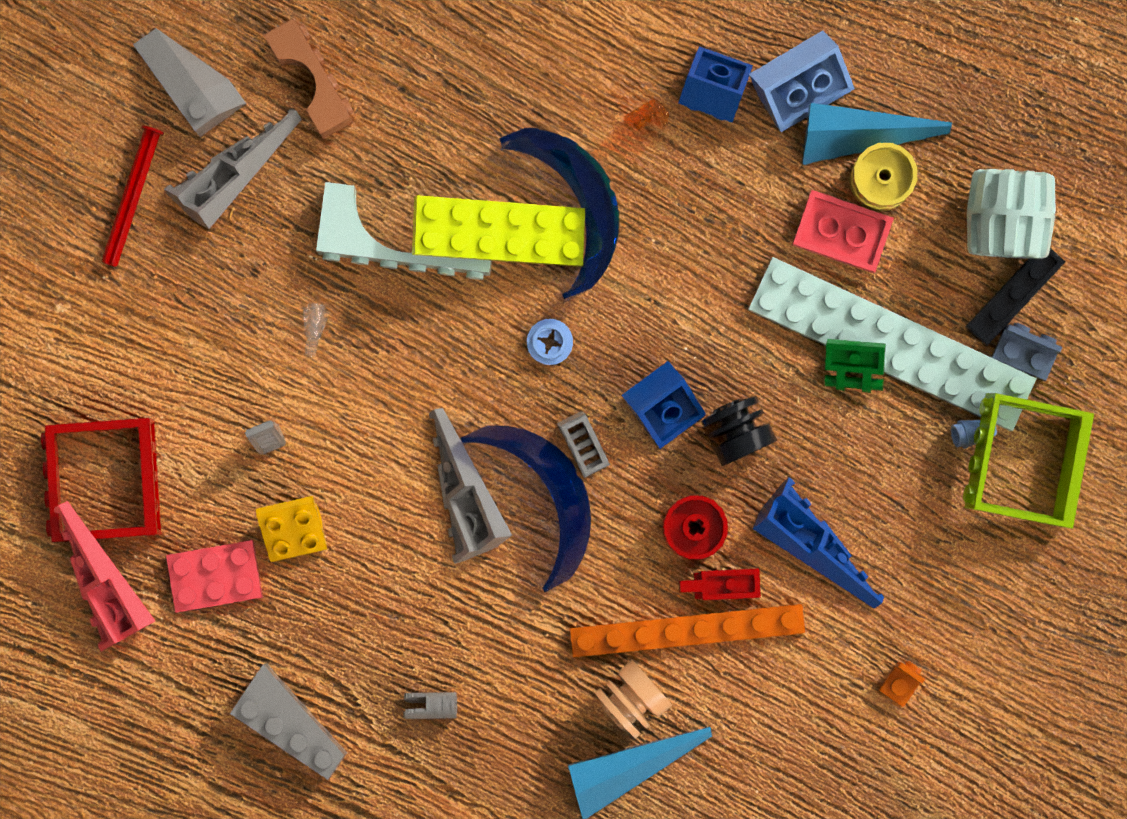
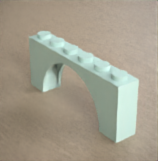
M325 182L316 247L317 253L323 255V260L339 262L340 257L351 258V263L358 265H368L369 261L380 262V267L397 269V265L409 266L410 271L423 273L426 272V268L438 269L437 274L454 276L455 272L466 273V278L483 280L484 275L490 276L492 265L490 260L418 256L408 252L395 251L383 246L369 235L360 221L356 205L357 190L355 186Z

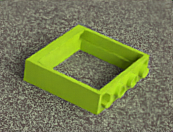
M986 393L979 406L981 420L980 426L976 428L974 433L976 447L968 465V470L971 474L969 484L965 486L963 492L964 508L1073 529L1094 413L998 393ZM999 405L1070 419L1053 516L981 502Z

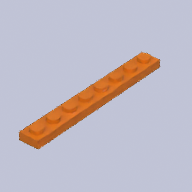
M802 604L570 628L573 658L805 633Z

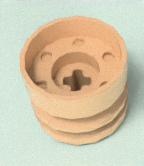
M631 659L618 671V675L624 683L620 688L610 680L606 682L614 694L608 697L601 688L595 694L599 698L602 709L615 724L636 739L641 733L633 723L638 720L647 729L650 725L644 713L648 710L659 718L672 706V703Z

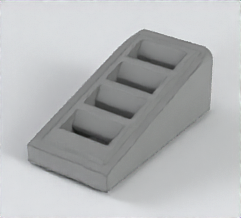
M583 411L557 423L584 478L610 465ZM582 423L584 427L569 434L567 429ZM586 433L588 434V438L574 444V439ZM593 444V449L581 455L579 454V450ZM598 454L600 459L585 466L583 461Z
M271 420L247 429L245 432L250 443L261 455L286 445L279 424Z

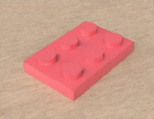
M811 190L792 246L874 274L894 218Z
M254 540L166 555L175 613L263 598Z

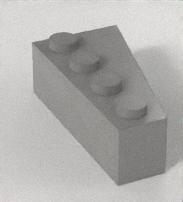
M268 663L262 665L230 713L327 780L332 777L347 754L346 750L320 724L311 711L294 695L292 690L277 676Z

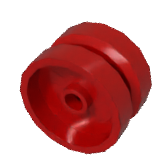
M690 495L676 501L667 510L663 520V536L667 546L676 555L688 560H701L714 555L723 546L728 535V520L723 509L714 500L705 496ZM694 522L700 526V531L695 534L690 532L691 528L689 527Z

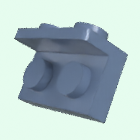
M1014 323L1013 326L1010 324L1005 326L991 358L1045 382L1057 354L1061 353L1063 347L1057 345V340L1048 335L1041 334L1038 337L1029 333L1030 328L1025 325Z

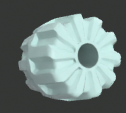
M979 169L974 171L967 203L968 252L972 255L990 257L1046 258L1050 252L1055 222L1054 176L1046 172L1015 171L1014 169Z

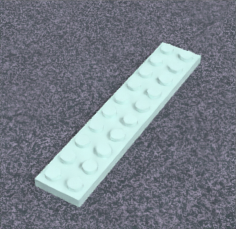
M772 257L748 311L826 346L827 339L885 343V374L980 418L979 406L986 393H998L1028 399L1037 379ZM999 405L996 425L1008 431H1013L1022 409Z

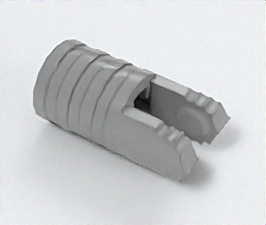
M456 692L404 693V701L409 703H426V708L405 709L403 719L457 718Z

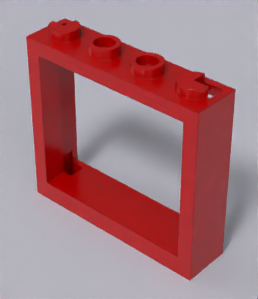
M138 418L45 425V432L41 433V446L43 450H46L47 461L43 462L42 468L44 479H48V490L44 493L46 508L50 509V519L46 521L47 536L51 537V542H69V540H64L62 536V518L59 513L54 511V508L61 504L57 434L139 428L145 527L91 530L90 532L96 540L162 535L154 419Z

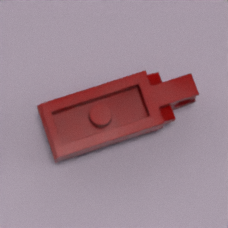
M759 568L700 571V573H693L694 580L679 581V593L694 592L695 599L761 598Z

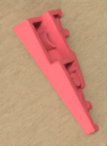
M67 501L55 507V513L60 514L65 526L62 536L64 540H69L74 554L70 557V561L82 598L87 600L91 607L93 617L89 620L92 627L97 626L101 638L98 647L102 652L152 624L155 620Z

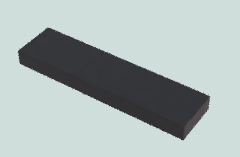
M1051 248L1046 258L1028 259L972 318L965 328L984 346H988L1060 269L1065 261Z

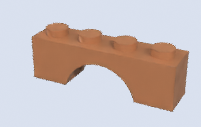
M293 18L264 34L281 66L297 65L305 68L313 75L316 83V92L306 110L321 137L325 139L352 124L353 121L350 114L354 113L346 97L340 100L335 91L340 86L332 72L326 75L321 65L326 62L319 49L312 50L307 42L312 37L304 23L298 26Z

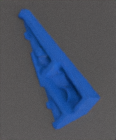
M790 477L784 480L760 510L752 529L875 609L881 605L884 596L881 593L877 595L865 581L868 578L867 574L864 571L858 572L849 560L852 555L825 521L820 522L809 509L810 501L807 498L801 499L792 486L795 482Z

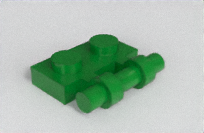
M827 339L825 370L837 372L836 375H825V386L836 387V390L845 391V388L862 389V392L871 393L872 390L883 391L884 379H873L872 374H884L886 344ZM846 372L863 373V378L848 377Z

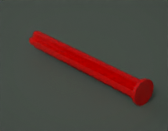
M145 125L141 127L144 131L102 257L104 264L113 267L118 266L159 137L164 135V132Z

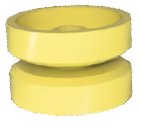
M877 143L868 147L857 158L850 173V189L854 198L863 207L873 211H890L899 207L915 188L918 180L916 163L912 155L899 145ZM881 173L887 175L886 181L880 178Z

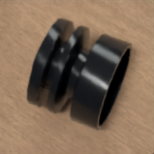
M757 396L734 400L715 409L706 419L701 421L704 428L713 424L718 426L717 430L707 434L709 439L720 436L724 439V442L714 449L721 466L732 463L777 441L769 423L756 426L754 423L757 418L764 414L763 409L751 414L748 408L759 403Z

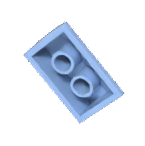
M824 31L812 36L749 74L758 97L780 132L807 118L810 103L829 105L855 89L839 46Z

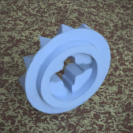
M544 319L537 322L530 329L527 336L529 353L533 359L543 365H556L564 361L569 356L573 347L571 331L563 322L556 319ZM552 330H554V340L562 345V347L552 346L548 354H545V344L537 339L548 338Z

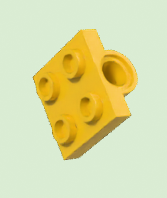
M313 496L256 509V517L270 562L327 550L319 507L315 504Z

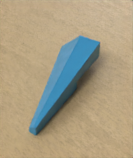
M810 103L802 164L808 165L813 162L863 153L868 147L877 143L900 145L934 136L948 135L951 132L952 122Z
M710 726L568 764L582 819L589 818L712 737Z

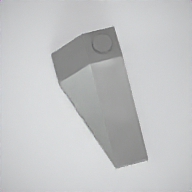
M157 28L133 44L199 137L246 105V102L229 79Z

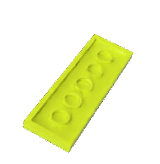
M417 195L414 196L412 255L580 267L583 266L585 208Z

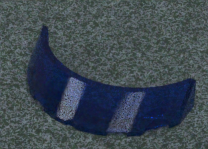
M523 128L499 138L501 148L531 155L552 167L569 184L581 208H585L586 249L583 266H581L572 287L568 292L562 294L563 302L566 303L592 289L606 271L618 240V203L615 192L610 188V180L604 169L578 143L567 137L539 130L538 128Z
M499 425L485 426L461 437L460 439L464 445L467 443H482L506 450L527 463L540 476L555 503L560 527V541L556 562L542 589L545 593L571 579L583 559L591 529V510L588 494L582 479L577 476L576 468L572 462L554 444L533 432L521 428Z

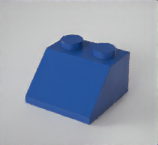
M699 46L678 104L684 105L690 110L712 115L716 119L733 123L753 65Z
M669 361L621 395L660 449L706 415L685 379Z

